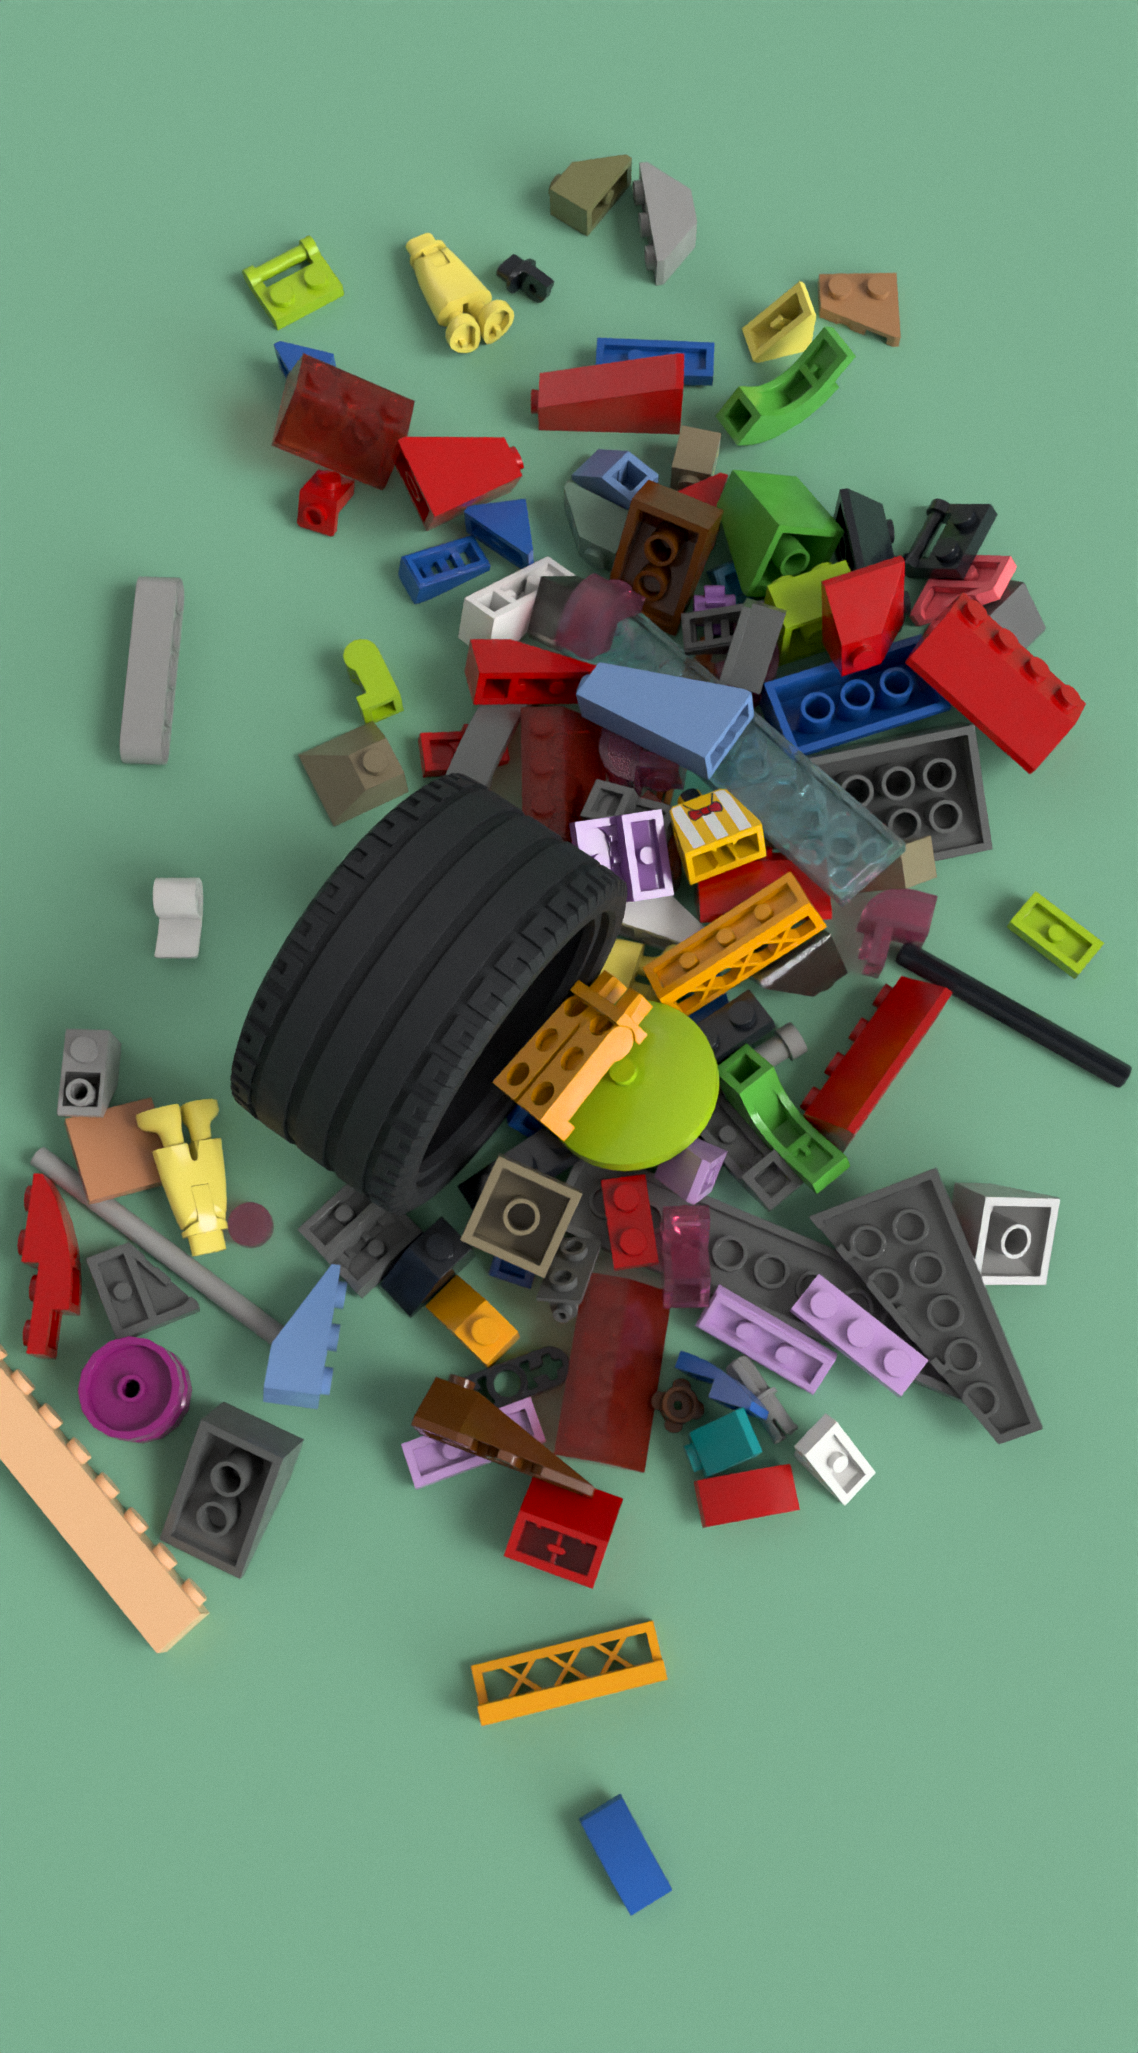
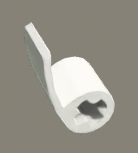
M156 878L153 885V906L156 915L159 917V927L154 956L159 959L197 958L203 918V886L201 879Z

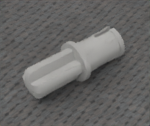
M740 1356L726 1367L727 1374L747 1387L769 1411L767 1419H759V1421L772 1438L774 1444L787 1438L776 1421H778L786 1434L789 1433L791 1435L798 1429L797 1424H794L775 1396L777 1389L768 1386L748 1356Z

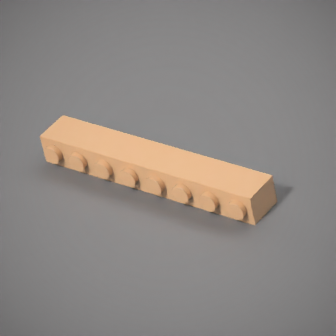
M0 1344L1 1461L157 1654L167 1652L210 1613L203 1605L207 1600L206 1595L191 1578H188L185 1582L173 1568L178 1564L174 1555L161 1542L156 1546L144 1533L149 1526L143 1517L134 1508L130 1507L126 1511L116 1498L120 1493L116 1484L104 1472H101L99 1475L94 1472L87 1463L92 1458L88 1450L75 1437L69 1441L59 1429L63 1424L61 1417L49 1404L45 1403L41 1406L31 1394L36 1389L35 1386L20 1369L14 1372L3 1360L8 1353Z

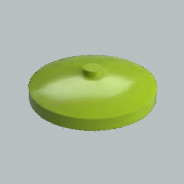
M647 1000L653 1008L638 1025L647 1034L646 1038L640 1045L633 1042L630 1052L622 1060L613 1063L570 1118L569 1122L575 1129L565 1142L560 1138L559 1140L568 1150L583 1161L600 1168L616 1171L650 1168L666 1162L684 1151L698 1138L708 1124L718 1099V1064L708 1039L699 1026L686 1014L669 1005Z

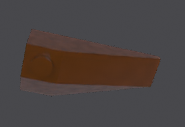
M450 1374L448 1380L439 1377L434 1379L411 1423L412 1427L420 1435L593 1499L595 1487L482 1394L473 1391L476 1383L454 1374Z

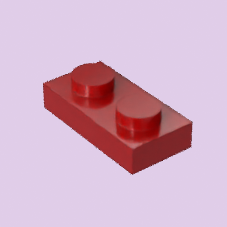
M645 1174L601 1180L614 1271L658 1265L659 1260Z

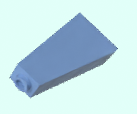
M602 662L597 664L590 675L587 674L582 678L576 692L582 717L707 780L711 778L754 717L752 694L745 689Z

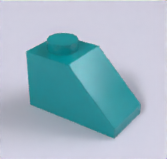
M744 1407L689 1432L687 1437L690 1444L683 1446L693 1472L702 1470L705 1478L750 1460L763 1452Z

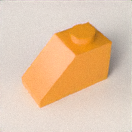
M458 1275L425 1306L486 1368L492 1367L520 1339L519 1332L484 1297Z

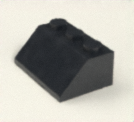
M840 489L833 518L843 528L844 533L834 551L836 562L846 560L850 571H854L900 556L894 555L892 544L895 540L894 525L892 519H886L883 504L851 489ZM904 591L903 624L906 616L911 614V602L908 591Z

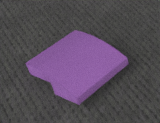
M662 809L569 823L572 844L599 861L601 865L608 867L626 882L628 888L626 902L674 895Z

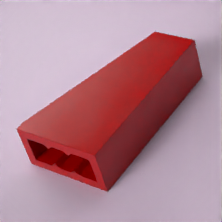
M684 353L540 373L539 389H531V414H538L539 430L680 435L684 387Z

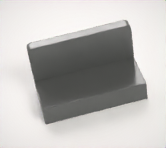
M746 598L718 684L726 686L728 684L760 694L787 610Z

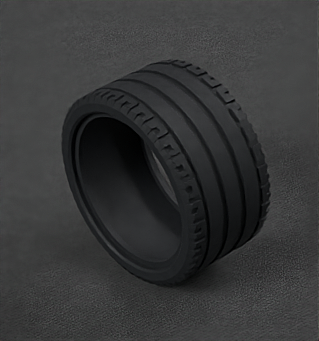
M451 773L431 781L394 807L357 843L320 888L286 938L254 997L238 1039L230 1076V1087L234 1100L255 1119L261 1121L266 1127L290 1144L297 1145V1148L328 1171L335 1172L339 1179L364 1197L370 1198L374 1204L397 1216L412 1211L439 1193L469 1163L516 1104L492 1083L494 1079L560 1005L569 997L575 995L570 989L578 980L590 987L598 978L614 946L623 922L628 894L626 882L608 867L601 865L599 861L570 842H564L560 835L531 816L525 815L521 809L476 780L461 773Z

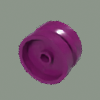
M128 1336L109 1341L92 1354L81 1372L78 1395L81 1410L94 1428L115 1439L144 1444L163 1439L179 1427L190 1407L192 1385L189 1371L176 1354L149 1339ZM139 1383L140 1391L138 1395L131 1398V1393L136 1392L134 1385Z

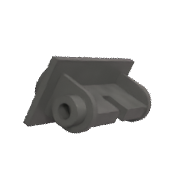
M562 1238L536 1297L537 1301L550 1303V1308L556 1321L566 1323L576 1317L578 1304H582L602 1245V1239Z

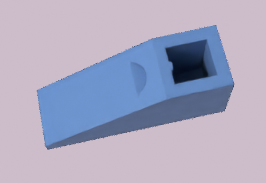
M331 1264L271 1343L264 1383L263 1402L318 1409L320 1394H330L334 1368L325 1367L327 1351H337L341 1324H334L332 1320L334 1308L343 1309L347 1288V1282L339 1281L341 1265Z

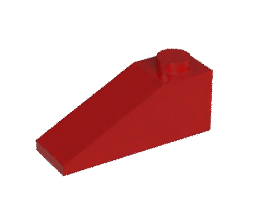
M470 639L464 672L473 705L578 704L576 696L578 685L582 678L587 674L590 675L597 665L512 639Z

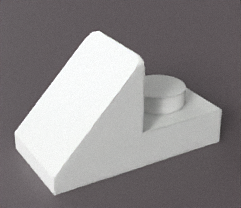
M826 1413L794 1446L796 1449L794 1453L795 1458L844 1506L876 1473L837 1421Z

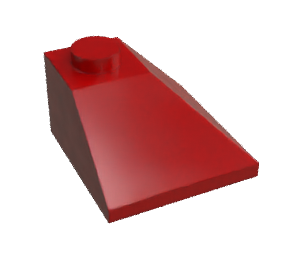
M902 555L821 581L822 644L841 676L881 664L901 629L904 613L905 560Z

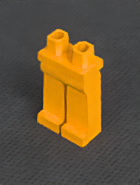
M606 970L600 974L590 987L578 980L570 989L575 995L569 997L560 1005L492 1082L564 1142L575 1129L569 1122L570 1118L613 1063L622 1060L630 1052L633 1042L640 1045L647 1036L638 1025L653 1006L631 987L623 995L627 988Z

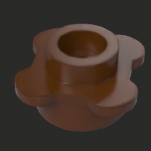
M683 1378L674 1380L671 1388L665 1392L658 1391L651 1397L652 1408L661 1413L665 1420L664 1427L671 1433L680 1432L683 1424L691 1419L698 1420L704 1414L703 1403L698 1401L696 1394L691 1390L690 1382ZM675 1401H679L682 1406L680 1410H676L673 1405Z

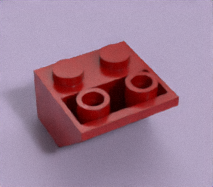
M532 1477L516 1518L504 1557L593 1589L623 1498L595 1488L593 1499H589Z

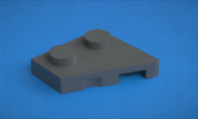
M129 1242L86 1258L116 1340L128 1336L138 1337L200 1312L199 1304L193 1297H189L176 1286L170 1277L158 1267L153 1266Z

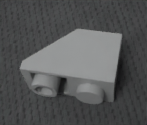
M66 1029L57 1108L58 1116L104 1117L118 1085L122 1045L110 1030Z

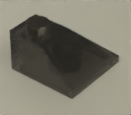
M800 920L792 925L791 929L799 927L808 920ZM823 929L750 976L749 979L763 989L814 997L820 992L831 988L837 980L848 972L831 934ZM768 944L761 945L760 947L755 949L753 953L760 952L761 950L766 948Z

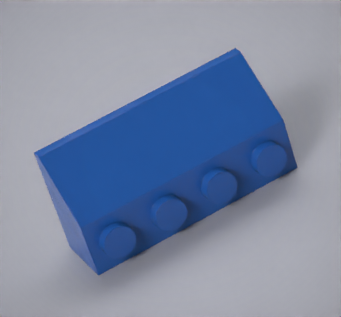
M919 634L893 642L882 663L865 670L841 676L832 661L763 683L759 705L773 741L791 760H795L949 711L952 707L951 704L905 663L922 635Z

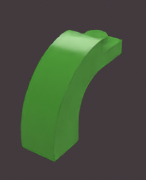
M824 326L789 369L766 384L753 387L738 386L715 417L737 445H755L776 438L808 418L839 388L835 381L854 360L856 355L833 327Z
M747 1043L718 1066L719 1085L733 1108L771 1151L775 1149L799 1178L816 1194L850 1167L847 1156L819 1133L798 1111L783 1089L774 1066Z

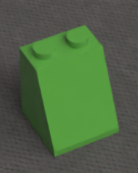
M732 470L717 503V508L724 510L721 522L739 583L745 596L765 597L767 586L771 585L776 579L786 575L795 577L810 572L819 564L829 562L844 533L843 528L797 476Z

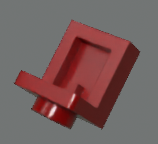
M318 469L299 491L298 526L327 536H333L337 532L339 512L354 495L355 481L342 477L335 471Z

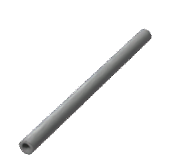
M42 1147L34 1154L30 1162L32 1166L271 1345L284 1326L115 1199L88 1205L79 1172L47 1148Z

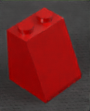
M403 437L397 440L391 457L426 531L463 515L468 506L486 504L512 492L523 476L520 470L524 469L518 450L515 446L509 447L505 437Z

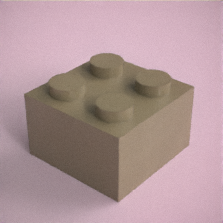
M499 1153L460 1240L545 1278L580 1201L582 1191Z

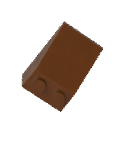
M648 480L631 500L602 606L676 637L682 624L681 614L686 613L712 550L724 510Z

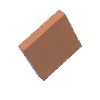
M151 1097L107 1108L103 1118L71 1117L65 1119L64 1125L88 1205L162 1186L152 1153L157 1149L164 1148L162 1141L157 1133L141 1130L137 1126L136 1121L137 1114L155 1109Z

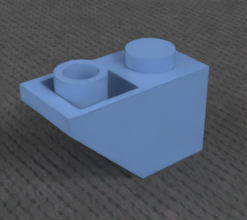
M598 449L572 474V480L580 487L629 510L633 496L648 480L658 483L659 475L629 451Z

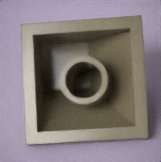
M374 721L298 755L334 827L409 792L404 771L387 738Z

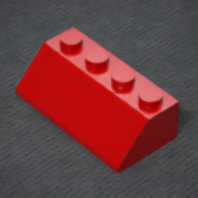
M964 592L931 622L905 661L912 670L1029 775L1041 765L1075 726L1086 705L1072 686L1065 685L1050 671L1048 665L1041 658L1033 656L1018 642L1017 637L1010 630L1002 628L987 614L986 609L979 602L971 600Z
M901 976L894 987L886 983L872 1003L877 1008L875 1014L870 1021L862 1017L849 1035L848 1039L854 1042L846 1055L838 1051L825 1069L824 1073L830 1078L821 1090L813 1086L799 1107L805 1111L803 1117L842 1153H844L941 1013L953 993L946 987Z

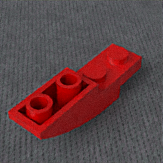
M34 1173L32 1185L27 1186L24 1194V1209L28 1212L26 1229L20 1231L17 1243L18 1254L22 1256L21 1262L38 1269V1273L34 1274L30 1280L29 1299L33 1301L31 1319H27L24 1324L22 1339L23 1345L27 1346L26 1354L41 1359H56L62 1315L80 1316L82 1296L81 1261L73 1222L64 1199L52 1180L44 1174Z

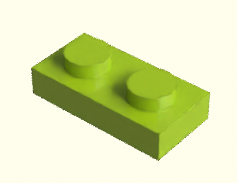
M1037 891L1032 894L1007 925L1008 929L1073 979L1077 978L1104 945V942Z

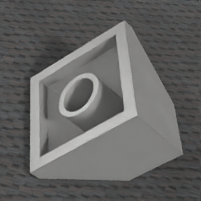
M955 1183L952 1205L985 1285H1046L1060 1198L996 1184Z

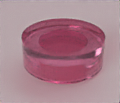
M247 1202L237 1206L231 1212L227 1223L228 1232L231 1238L240 1246L257 1248L264 1245L271 1238L274 1230V1221L264 1206L254 1202Z

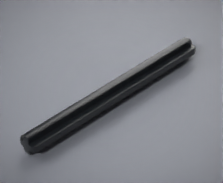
M906 942L897 954L895 961L900 966L932 984L946 987L953 992V996L1111 1085L1120 1088L1128 1080L1132 1071V1067L1129 1064L917 945Z

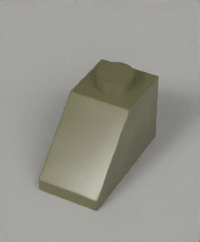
M624 154L572 162L562 174L559 173L553 178L549 186L550 214L588 237L631 185L632 158Z

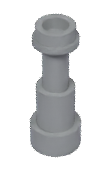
M791 1022L775 1030L774 1037L754 1048L757 1053L773 1066L788 1058L793 1061L808 1051L801 1034ZM719 1085V1092L725 1097V1094Z

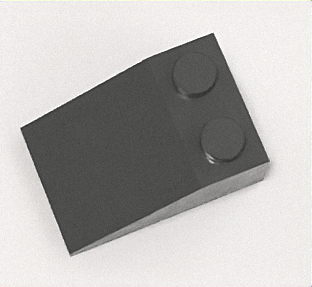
M222 1402L200 1421L159 1540L241 1579L290 1480L304 1439L235 1406Z

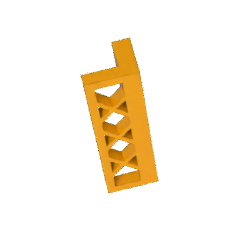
M790 871L642 968L658 999L663 1004L669 1005L689 1016L816 935L827 926ZM809 916L810 919L795 929H791L792 925ZM768 944V946L760 952L753 953L754 950L760 947L761 945ZM731 968V970L723 976L716 977V975L724 969ZM689 992H695L692 996L688 997L681 1003L678 1004L676 1002V1000H678L685 994Z
M653 1620L471 1665L479 1702L477 1708L481 1726L668 1680ZM646 1633L652 1661L632 1665L617 1655L627 1637ZM619 1639L613 1651L601 1645V1643ZM594 1646L609 1656L601 1672L592 1676H586L571 1666L581 1648ZM574 1650L567 1663L555 1656ZM548 1657L564 1669L554 1685L542 1688L526 1676L535 1660ZM613 1660L625 1666L624 1668L608 1671ZM528 1662L522 1674L510 1667ZM502 1668L518 1679L508 1697L489 1701L483 1673ZM568 1671L580 1678L561 1683ZM522 1682L534 1689L516 1694Z

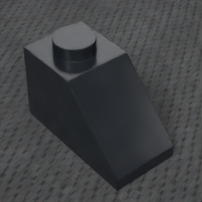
M442 1216L407 1248L380 1284L410 1318L476 1257L473 1248L460 1240L462 1236Z

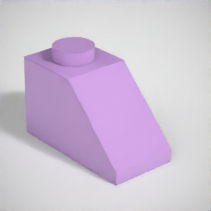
M697 1138L680 1154L659 1164L654 1177L686 1202L695 1205L712 1192L728 1151Z

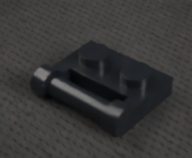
M933 499L926 511L928 517L910 551L902 555L905 560V576L910 578L963 580L998 514L991 504H950L943 499ZM946 524L928 558H924L941 525Z

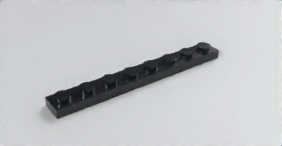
M749 989L697 1023L708 1039L718 1066L746 1043L751 1045L776 1028L771 1016ZM543 1127L504 1154L552 1177H556L581 1160L568 1150L559 1138L546 1127ZM495 1161L457 1186L472 1211L476 1206Z

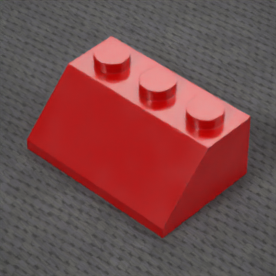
M812 845L790 846V852H773L772 847L765 846V857L694 884L695 907L700 923H712L790 871L822 919H832L826 857L822 851H816V847ZM806 916L802 920H809L810 918Z

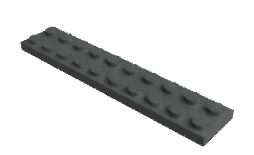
M582 1159L573 1165L566 1183L580 1189L582 1196L566 1229V1235L587 1239H602L600 1249L611 1253L601 1180L645 1174L659 1263L658 1265L646 1266L644 1268L709 1296H712L718 1285H721L813 1340L836 1349L790 1312L791 1308L816 1276L820 1274L928 1359L836 1249L707 1195L693 1205L686 1202L656 1179L654 1173L645 1169L632 1171L609 1170L594 1166ZM930 1360L913 1380L916 1384L963 1403L962 1398L947 1380L938 1373L930 1363Z

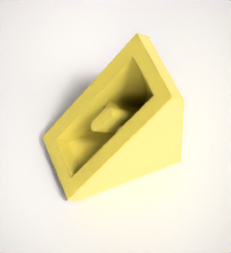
M799 281L742 328L754 362L760 363L804 352L812 342L816 314L805 283Z

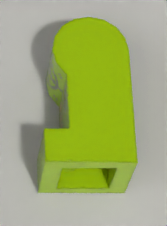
M357 639L349 643L344 649L343 658L349 678L353 683L359 685L363 692L362 695L356 697L365 724L371 721L377 723L404 711L401 694L377 646L367 639Z

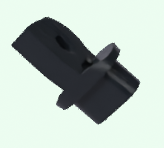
M512 254L506 259L496 272V276L506 282L507 291L515 293L520 289L528 298L537 303H541L549 297L554 286V280L536 267L535 260L531 258L523 260L516 254Z

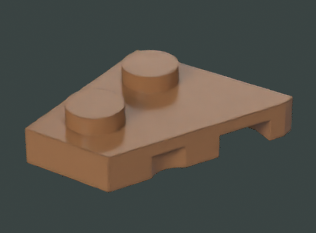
M897 273L819 274L817 286L820 318L835 324H844L850 330L865 335L867 330L887 338V345L899 347L901 333Z

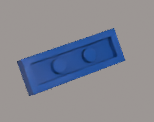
M597 338L596 365L684 353V385L712 386L715 342Z

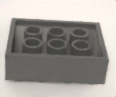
M960 721L833 747L799 758L805 796L819 851H822L827 859L829 883L851 879L846 852L848 850L927 835L931 836L935 861L993 849L974 724Z

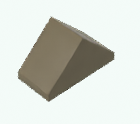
M930 835L846 851L853 893L907 889L937 877Z

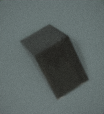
M541 576L527 630L529 638L560 652L609 596L608 589L579 576Z

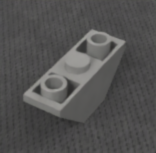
M648 162L639 163V180H634L632 183L635 205H641L643 211L638 213V223L641 238L647 237L648 245L644 246L646 269L653 270L656 285H663L695 248L697 218L691 189Z

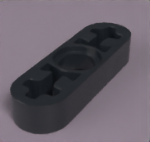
M547 1346L463 1378L476 1383L473 1390L476 1392L482 1390L477 1382L487 1378V1389L495 1401L494 1405L497 1408H501L525 1398H533L561 1387L570 1375V1362L567 1355L561 1349ZM545 1356H550L553 1362H562L563 1367L557 1370L558 1378L549 1380L547 1374L539 1375L533 1378L538 1387L528 1390L527 1376L520 1367L521 1364L529 1362L531 1372L543 1366L542 1358ZM504 1371L516 1373L521 1380L519 1391L511 1397L499 1395L494 1387L496 1377Z

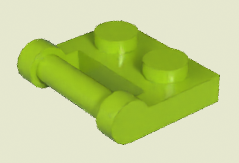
M310 235L300 239L298 246L256 268L251 265L242 270L248 287L277 330L344 296L343 285L319 252L314 239ZM306 259L310 264L268 287L263 283Z

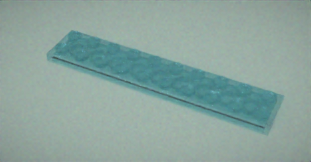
M616 590L555 640L557 650L564 656L593 665L602 662L715 684L719 683V680L691 655L686 656L682 647ZM755 711L754 717L711 778L707 780L695 774L713 791L727 789L761 821L764 837L841 907L906 851V843Z

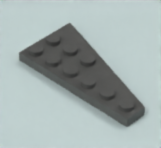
M937 1167L809 1216L817 1228L835 1246V1249L842 1258L851 1265L866 1283L867 1288L897 1324L927 1356L938 1373L947 1380L962 1398L963 1403L998 1445L1043 1429L1037 1410Z

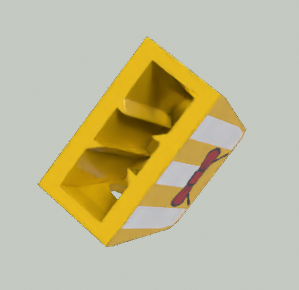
M687 789L678 797V805L673 806L669 811L675 844L690 885L766 856L761 821L727 789H718L702 795L698 789Z

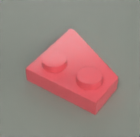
M976 555L963 580L929 578L909 617L915 626L929 624L962 592L971 600H975L981 605L1000 600L1017 566L1011 556Z

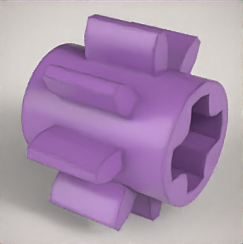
M723 585L704 586V595H693V612L736 605L735 594L725 595V586ZM713 624L714 635H721V625Z

